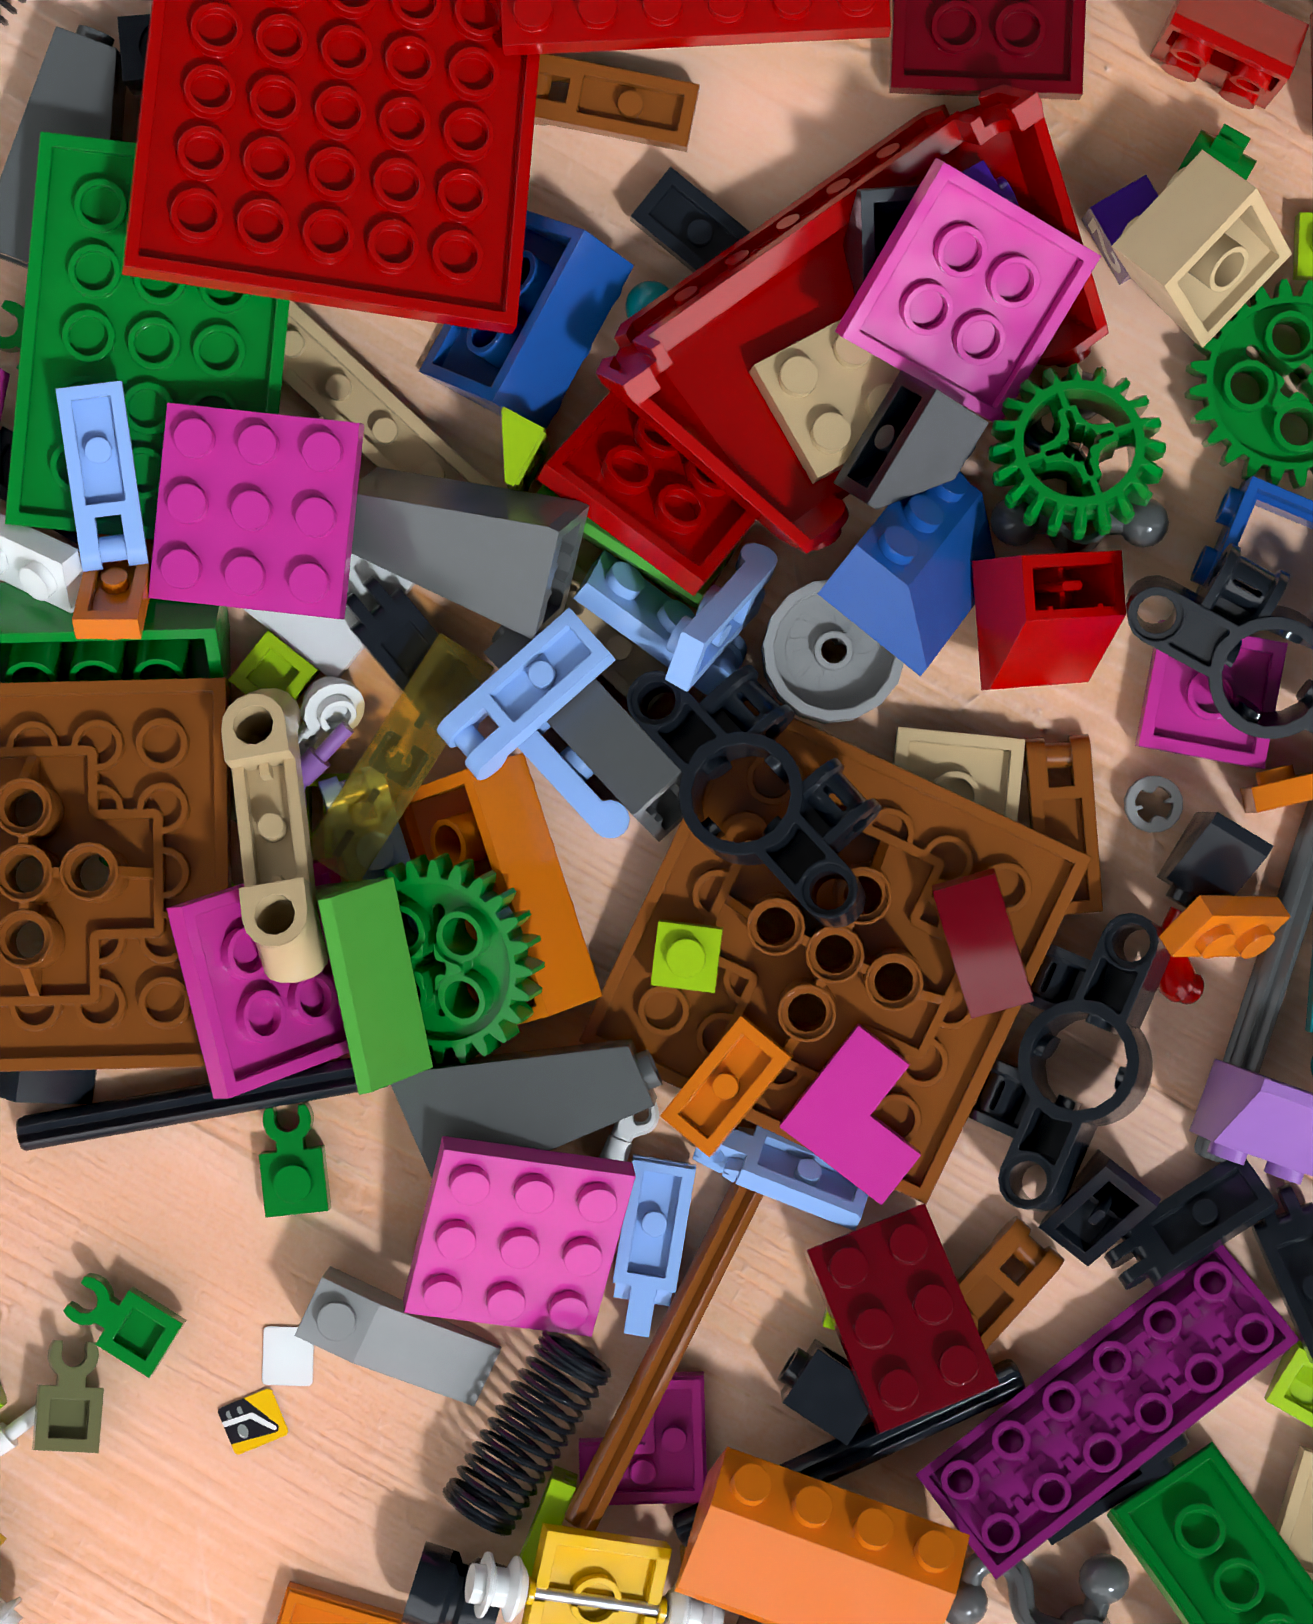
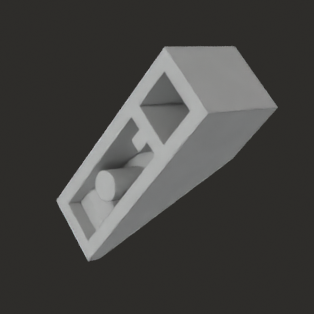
M331 1266L322 1276L294 1335L351 1363L471 1406H475L502 1348L442 1318L404 1313L403 1300Z

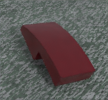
M995 868L932 885L938 913L971 1019L1033 1002L1032 988L1016 942L1012 921Z

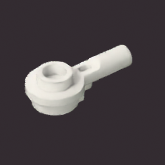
M327 676L316 680L307 688L303 696L302 707L300 708L303 719L298 730L300 757L309 746L316 749L342 721L347 723L352 729L359 724L364 715L365 702L360 690L352 682L335 676Z

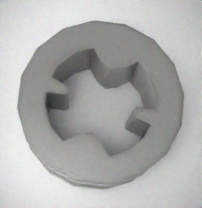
M1147 776L1135 781L1128 789L1124 798V811L1128 820L1137 829L1149 833L1162 832L1171 828L1179 820L1183 810V797L1178 787L1169 779L1161 776ZM1157 787L1163 788L1170 797L1163 801L1164 803H1171L1169 814L1165 818L1154 815L1149 822L1144 821L1137 813L1138 810L1143 809V806H1135L1137 795L1141 790L1146 793H1153Z

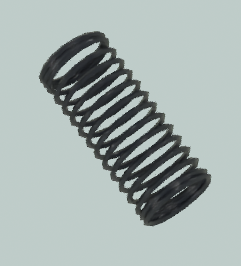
M542 1331V1336L538 1338L539 1344L534 1345V1351L556 1368L585 1382L592 1389L593 1393L581 1390L565 1375L536 1357L528 1356L526 1357V1362L543 1377L577 1394L586 1405L575 1403L560 1389L536 1373L524 1368L518 1369L519 1376L538 1391L520 1381H511V1388L524 1399L512 1393H503L504 1401L516 1411L503 1405H495L496 1413L505 1421L495 1417L487 1419L489 1426L497 1433L487 1429L480 1430V1436L489 1445L479 1441L472 1442L473 1449L481 1457L471 1453L465 1454V1461L473 1469L462 1465L457 1466V1473L463 1480L449 1478V1482L443 1488L444 1497L458 1512L480 1527L501 1536L512 1535V1530L516 1528L515 1521L522 1519L521 1509L530 1506L528 1496L537 1495L538 1489L536 1484L545 1483L544 1472L553 1470L551 1460L559 1459L561 1456L559 1447L568 1446L569 1441L566 1435L575 1434L576 1426L574 1423L583 1422L584 1416L582 1411L591 1410L592 1405L589 1398L599 1397L597 1386L606 1385L608 1378L611 1377L610 1369L599 1358L574 1341L556 1332ZM541 1393L572 1408L578 1417L567 1415ZM536 1407L564 1420L569 1425L570 1430L559 1427ZM533 1422L556 1432L563 1442L552 1440L549 1435ZM504 1429H506L507 1431L511 1432L512 1434H514L515 1436H517V1437L520 1438L521 1440H519V1439H517L516 1437H514L513 1435L509 1434V1433L506 1432ZM528 1436L550 1445L555 1454L545 1452ZM496 1441H498V1442H500L501 1444L505 1445L506 1447H508L509 1449H511V1450H512L513 1452H515L516 1454H514V1453H512L511 1451L507 1450L506 1448H504L503 1446H501L500 1444H498ZM520 1448L536 1456L542 1457L547 1463V1466L545 1467L542 1465H538L529 1455H527ZM485 1451H487V1452H489L490 1454L494 1455L495 1457L499 1458V1459L502 1460L504 1463H506L508 1466H506V1465L502 1464L501 1462H499L498 1460L494 1459V1458L491 1457L489 1454H487ZM515 1462L535 1470L540 1478L530 1477ZM477 1463H479V1464L483 1465L484 1467L488 1468L489 1470H491L492 1472H494L495 1474H497L499 1477H501V1478L504 1479L505 1481H503V1480L497 1478L496 1476L492 1475L491 1473H489L488 1471H486L485 1469H483L481 1466H479ZM469 1475H471V1476L477 1478L478 1480L482 1481L483 1483H485L486 1485H488L490 1488H492L493 1490H495L498 1494H496L495 1492H493V1491L487 1489L486 1487H484L483 1485H481L480 1483H478L477 1481H475L474 1479H472ZM509 1475L527 1482L531 1486L532 1491L522 1489ZM502 1488L521 1495L524 1503L516 1502ZM467 1501H469L470 1503H472V1504L475 1505L476 1507H478V1508L484 1510L485 1512L491 1514V1515L494 1516L497 1520H495V1519H493V1518L487 1516L486 1514L482 1513L481 1511H479L478 1509H476L475 1507H473L471 1504H469ZM496 1501L513 1507L517 1515H510Z

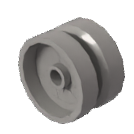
M828 580L813 581L789 594L771 616L761 647L764 677L777 700L783 705H789L797 716L823 724L852 721L881 705L898 684L904 665L902 661L817 594ZM832 639L835 645L844 644L846 654L840 659L841 662L829 663L823 658L821 648L825 641Z

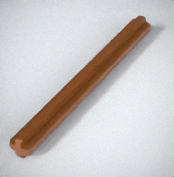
M736 1182L731 1183L565 1513V1520L571 1525L589 1531L597 1529L763 1198L762 1194L735 1184Z

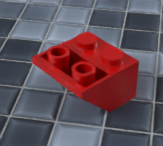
M1176 0L1150 56L1162 61L1161 68L1177 79L1195 82L1199 78L1220 88L1219 95L1235 106L1253 109L1257 105L1265 109L1290 79L1309 24L1258 0Z
M1122 550L1018 555L972 561L981 690L1089 682L1126 616Z

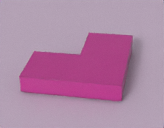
M858 1023L779 1124L781 1129L880 1205L885 1202L921 1156L920 1150L872 1114L910 1066L909 1061Z
M704 1371L674 1373L609 1505L699 1503L707 1476ZM603 1437L579 1438L580 1483Z

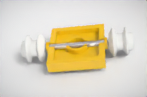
M548 1523L542 1524L532 1576L528 1575V1571L520 1556H514L507 1568L498 1567L495 1564L493 1553L487 1551L484 1553L480 1564L472 1563L470 1565L465 1584L466 1603L474 1604V1612L477 1618H483L490 1606L501 1608L504 1621L509 1623L521 1612L524 1606L521 1624H723L725 1609L675 1592L676 1583L665 1596H662L672 1548L667 1541L601 1531H589Z

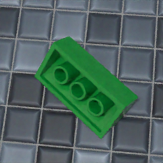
M6 582L0 583V683L193 678L229 679L231 677L230 624L228 610L225 606L150 598L141 639H76L72 622L73 613H69L46 601L37 600L27 592ZM229 681V706H230V705H231V682Z

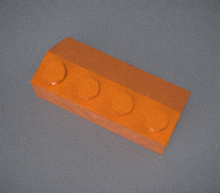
M523 753L507 757L502 767L486 779L477 780L469 769H465L391 797L410 859L425 854L430 862V860L444 853H449L453 868L468 858L473 859L475 867L474 878L477 879L493 870L497 873L493 887L497 894L511 888L517 891L509 905L513 913L521 910H530L532 915L520 927L523 934L540 935L541 941L527 950L528 956L545 962V967L528 976L529 979L536 982L543 989L541 994L529 1001H525L534 1013L520 1024L545 1018L602 997L574 904L570 897L555 846L539 802L535 784ZM465 920L467 932L477 941L475 928L470 922ZM467 983L468 993L472 999L479 1003L477 992Z
M727 1446L707 1473L674 1591L764 1624H944L957 1594L970 1535Z

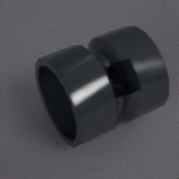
M426 1541L401 1623L495 1624L500 1608L490 1606L483 1618H477L474 1612V1604L466 1603L465 1601L466 1578L472 1563L469 1565L464 1564L459 1551ZM478 1557L472 1563L480 1564L482 1558ZM495 1563L498 1567L507 1568V1566Z

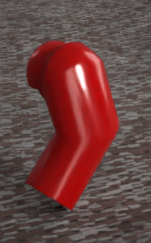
M1170 907L1161 927L1166 930L1182 911ZM1170 956L1158 989L1171 1002H1180L1188 1005L1195 1003L1202 996L1204 980L1201 975L1195 973L1188 957Z

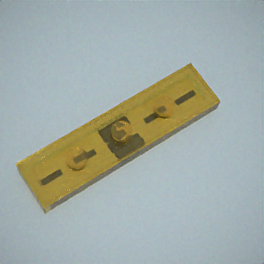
M438 633L310 837L312 858L349 881L362 880L446 746L445 741L437 733L438 725L451 711L488 679L495 667L442 633Z

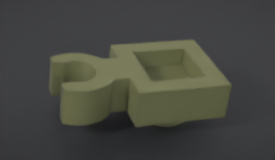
M53 1340L48 1349V1362L51 1369L57 1374L56 1385L37 1384L32 1450L99 1453L104 1388L85 1387L86 1376L94 1370L99 1358L98 1346L95 1345L96 1342H86L84 1349L85 1357L79 1365L74 1367L66 1365L62 1359L63 1341Z

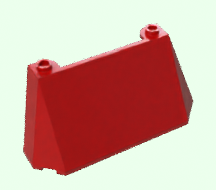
M1003 84L980 92L978 100L981 105L963 111H956L950 115L946 105L943 104L922 111L621 323L614 336L619 346L616 356L603 358L596 371L601 384L778 539L806 554L811 550L823 549L834 543L842 533L841 528L849 518V510L842 499L850 493L833 483L841 469L812 484L749 371L754 364L843 318L855 297L843 243L857 189L921 184L935 158L940 159L960 172L984 160L994 179L1003 176L1007 180L1020 208L1083 245L1045 121L1043 105L1038 93L1035 91ZM1092 273L1037 364L1042 366L1056 365L1061 368L1070 367V365L1075 363L1078 364L1089 356L1093 344L1109 334L1107 321Z

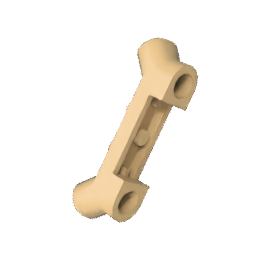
M263 688L237 698L228 706L222 718L221 727L224 760L232 769L244 887L239 888L241 915L246 933L256 942L267 977L279 983H298L317 976L327 965L329 953L319 921L298 741L301 712L296 700L288 692L277 688Z

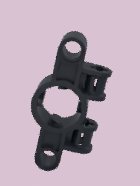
M1230 543L1219 557L1198 594L1160 575L1146 576L1136 581L1129 589L1125 602L1128 624L1133 634L1148 645L1206 675L1216 708L1234 728L1245 734L1264 739L1284 738L1305 729L1313 733V681L1311 679H1308L1299 689L1296 695L1297 703L1281 711L1261 712L1256 705L1240 695H1237L1235 700L1227 694L1222 683L1224 665L1232 667L1241 649V639L1258 631L1281 629L1279 631L1281 637L1296 644H1301L1304 639L1313 647V622L1294 609L1277 605L1287 587L1290 574L1283 570L1273 573L1241 556V547ZM1156 595L1167 597L1174 604L1173 612L1167 620L1152 624L1145 622L1139 617L1137 611L1144 599Z
M752 665L743 666L732 673L700 703L689 692L665 680L666 672L651 671L636 678L629 687L626 698L628 711L638 725L683 773L679 789L680 808L683 818L694 836L712 853L728 862L739 865L765 864L802 906L823 925L839 928L848 926L856 921L864 910L866 902L865 889L857 876L837 854L877 817L882 807L879 802L874 798L867 800L843 774L844 765L837 758L827 761L806 778L802 769L789 752L775 741L791 723L795 712L787 704L780 706L757 681L758 672ZM665 692L675 694V706L668 716L657 720L648 718L647 708L653 697ZM744 701H749L760 713L759 716L753 715L743 704ZM751 756L765 758L764 761L786 785L788 783L790 785L791 796L785 816L782 819L776 816L765 828L763 837L758 840L735 843L721 839L725 834L709 816L704 820L702 802L707 784L711 779H717L733 767L730 762L734 759ZM830 794H835L847 809L845 811L841 810L829 797ZM831 879L845 880L848 883L849 893L843 905L831 910L820 908L817 905L816 897L822 884Z
M1127 913L1112 919L1104 929L1091 960L1054 944L1050 945L1031 985L1034 1001L1028 1003L1044 1011L1032 1021L1022 1038L1018 1054V1067L996 1058L979 1097L969 1114V1118L1013 1138L1000 1168L998 1183L1003 1197L1014 1207L1044 1212L1053 1210L1061 1205L1072 1187L1097 1127L1115 1123L1128 1116L1141 1103L1148 1091L1152 1078L1153 1060L1149 1043L1140 1027L1171 955L1159 938L1165 930L1142 915ZM1146 930L1150 937L1148 952L1140 960L1129 962L1124 955L1125 940L1134 931ZM1086 1019L1085 1022L1113 1034H1119L1124 1042L1127 1064L1126 1067L1120 1066L1114 1084L1116 1092L1111 1098L1095 1108L1079 1110L1081 1103L1061 1094L1056 1097L1048 1084L1045 1064L1046 1060L1053 1055L1061 1039L1056 1037L1058 1033L1073 1022ZM1038 1164L1046 1173L1047 1183L1043 1193L1037 1198L1031 1199L1023 1190L1022 1180L1027 1169Z

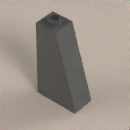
M78 25L76 33L57 26L54 30L0 177V259L28 269L40 131L122 141L126 85L122 78L121 55L117 48L113 47L115 40L99 30L84 25Z
M376 467L359 480L351 554L533 640L565 611L589 505L573 499Z
M501 625L492 638L493 644L484 651V654L500 669L532 639ZM596 678L547 721L658 842L682 821L683 815L679 802V789L683 773Z
M632 1039L479 1056L473 1057L466 1063H460L458 1059L447 1060L442 1064L432 1062V1068L391 1084L432 1178L442 1136L550 1151L653 1107L657 1099L654 1088L661 1086L662 1080L649 1050L646 1049L638 1053Z

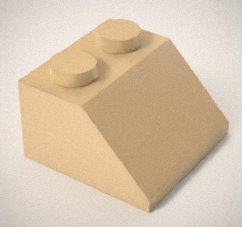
M1204 150L1186 167L1173 175L1167 188L1141 215L1135 217L1127 224L1121 237L1111 246L1130 277L1202 348L1292 254L1258 189Z

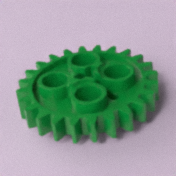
M1281 279L1275 286L1272 299H1270L1266 290L1261 286L1250 298L1251 307L1245 303L1231 318L1232 321L1229 320L1216 334V339L1212 338L1203 348L1194 342L1193 346L1207 358L1206 360L1190 362L1186 366V372L1201 378L1202 382L1200 385L1190 388L1184 394L1187 399L1203 401L1204 408L1190 419L1191 424L1210 423L1213 429L1201 443L1203 447L1213 446L1219 442H1222L1227 447L1219 462L1222 467L1239 457L1244 460L1241 479L1247 480L1254 476L1261 468L1265 469V481L1277 486L1282 479L1283 473L1288 472L1293 489H1300L1305 486L1309 469L1313 474V404L1310 402H1313V280H1308L1304 283L1298 295L1293 296L1288 280ZM1276 325H1288L1299 334L1301 343L1297 354H1284L1275 347L1272 332ZM1252 346L1258 350L1260 357L1271 368L1257 360H1252L1246 354V348ZM1294 372L1300 378L1296 385L1298 392L1290 397H1286L1280 391L1285 382L1283 378ZM1245 373L1256 380L1260 389L1259 398L1256 403L1244 404L1235 398L1230 387L1234 374ZM1295 414L1304 420L1308 428V438L1304 445H1293L1284 439L1280 431V421L1283 415Z
M444 853L430 860V862L425 854L419 855L407 861L406 865L400 862L384 871L385 876L379 877H394L413 974L421 997L418 995L428 1046L429 1050L433 1049V1054L438 1064H442L455 1054L460 1063H466L477 1056L479 1052L486 1056L499 1048L501 1042L505 1043L520 1032L517 1024L527 1020L534 1013L525 1001H529L541 994L543 989L536 982L529 979L528 976L545 967V962L528 956L527 950L541 941L540 935L523 934L520 927L532 915L530 910H521L513 913L509 907L517 891L511 888L497 894L493 890L497 874L495 871L491 870L476 879L474 878L475 867L473 859L468 858L453 868L449 853ZM407 914L416 922L419 934H416L411 929ZM465 920L470 922L475 928L477 941L467 932ZM467 983L477 992L479 1003L472 999L468 993Z

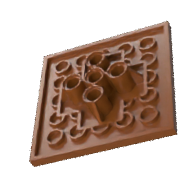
M193 678L0 683V1072L206 1067L167 908L232 887L230 767L224 760L221 733L222 718L229 706L228 679ZM36 792L42 799V816L32 826L22 827L16 820V804L24 795ZM101 855L109 865V879L103 887L90 892L81 882V868L85 861L91 857ZM36 857L43 865V881L38 888L32 892L25 893L17 885L16 871L21 862L27 858ZM35 922L43 930L44 945L37 955L32 958H26L17 949V934L21 927L27 923Z
M744 701L743 704L753 715L759 716L760 713L749 701ZM793 718L791 723L775 741L789 752L802 769L806 778L827 761L837 758L844 765L843 774L867 800L874 798L882 806L877 817L837 854L857 877H870L879 884L881 891L879 900L873 907L863 910L858 919L848 926L839 928L825 926L802 906L765 864L739 865L718 857L694 836L683 818L602 990V997H599L579 1042L589 1044L632 1039L638 1053L646 1049L649 1050L661 1080L682 1089L739 1017L744 1015L794 1057L743 1119L803 1146L781 1129L779 1124L859 1023L909 1061L910 1066L872 1114L921 1151L919 1159L894 1190L927 1204L1022 1006L1019 1005L971 1019L938 913L932 885L995 868L1012 921L1016 942L1030 985H1032L1092 857L799 719ZM751 756L734 759L730 762L733 767L717 779H711L707 784L702 802L704 820L709 816L725 834L721 839L735 843L758 840L763 837L765 828L776 816H779L781 819L785 816L791 796L789 783L786 785L764 761L765 758ZM835 794L829 795L841 810L845 811L847 809ZM831 879L823 883L817 893V905L826 910L836 909L843 905L845 902L843 893L848 883L841 879ZM773 907L783 908L788 911L795 922L792 933L787 938L779 941L765 938L757 926L758 918L762 912ZM659 919L723 927L715 993L651 985ZM839 935L850 941L853 946V953L847 964L838 968H830L820 963L816 956V948L825 937ZM895 962L903 964L910 970L911 981L904 992L891 996L878 990L874 980L876 973L882 966ZM808 993L819 997L826 1006V1010L819 1022L814 1025L804 1026L792 1020L788 1008L795 997Z

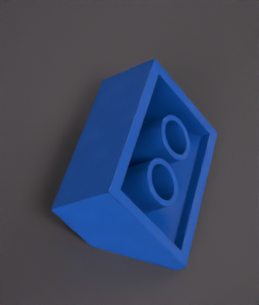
M527 210L516 329L512 334L444 324L419 372L501 416V408L505 407L545 428L546 431L553 416L558 412L562 399L579 367L588 356L592 343L613 304L620 297L622 287L634 265L586 230Z
M959 471L954 480L888 505L817 593L919 676L929 667L975 605L972 561L996 558L982 492L969 483Z

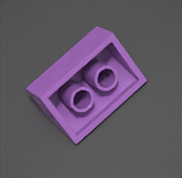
M1215 1059L1189 1131L1210 1140L1207 1149L1208 1153L1231 1162L1244 1165L1248 1154L1267 1160L1264 1172L1301 1185L1304 1174L1313 1176V1093Z

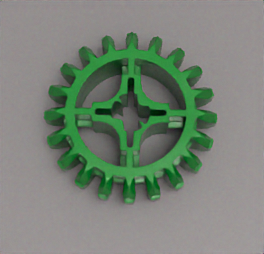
M1077 363L1072 364L1069 367L1067 379L1061 382L1058 373L1050 367L1043 372V390L1036 383L1026 379L1021 383L1019 389L1023 401L1016 398H1006L1001 411L1007 419L995 420L992 425L991 435L1001 442L989 447L988 460L995 464L1003 465L993 472L992 481L994 486L1005 487L1015 485L1006 494L1004 504L1007 508L1011 509L1026 502L1029 505L1023 517V522L1026 526H1032L1036 523L1040 514L1050 518L1046 533L1050 537L1057 536L1062 522L1071 523V534L1075 540L1084 538L1088 521H1092L1095 530L1101 536L1109 534L1112 528L1110 514L1124 524L1130 523L1135 515L1131 503L1147 506L1153 494L1146 484L1159 483L1163 474V469L1152 462L1163 458L1166 452V444L1164 442L1151 439L1161 428L1160 418L1152 416L1140 418L1149 404L1147 395L1137 396L1128 401L1125 398L1130 386L1128 378L1118 380L1114 388L1104 385L1107 371L1103 366L1096 368L1092 380L1089 381L1082 380L1080 365ZM1077 408L1098 413L1109 420L1110 423L1101 425L1089 423L1082 418ZM1051 413L1054 419L1052 427L1054 440L1041 445L1037 454L1026 457L1024 437L1027 431L1036 421ZM1068 439L1070 443H1080L1079 450L1083 445L1089 449L1085 464L1083 461H1074V454L1070 458L1064 455ZM1127 447L1129 462L1127 473L1116 485L1102 492L1099 484L1102 476L1099 463L1112 458L1115 450ZM1054 478L1064 480L1071 485L1077 497L1058 493L1044 485L1041 481Z

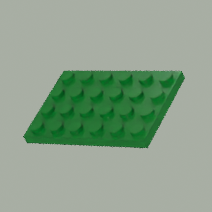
M40 131L5 524L76 531L56 389L114 381L123 382L145 537L154 540L167 403L279 414L290 300L122 275L136 143ZM121 515L96 518L98 534H124Z

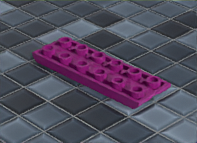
M1221 1245L1165 1283L1149 1290L915 1475L958 1531L970 1535L968 1544L997 1580L1279 1358L1300 1339L1227 1249Z

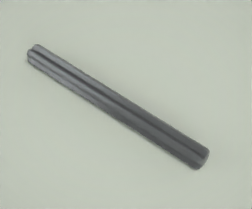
M1313 800L1307 803L1277 897L1291 917L1273 934L1275 936L1273 944L1257 955L1223 1058L1224 1062L1258 1074L1313 911ZM1198 1135L1194 1146L1195 1153L1215 1162L1221 1163L1226 1161V1159L1208 1153L1207 1149L1210 1140Z

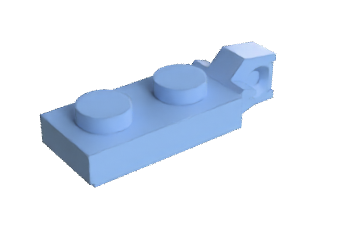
M756 1125L755 1129L741 1126L738 1127V1130L734 1129L711 1157H708L697 1147L693 1155V1160L718 1173H722L723 1177L731 1182H736L735 1184L851 1230H856L862 1218L868 1198L865 1192L809 1149Z
M633 1154L632 1162L636 1177L621 1228L612 1282L616 1283L613 1297L629 1300L624 1334L649 1337L654 1304L670 1306L672 1293H676L696 1164Z

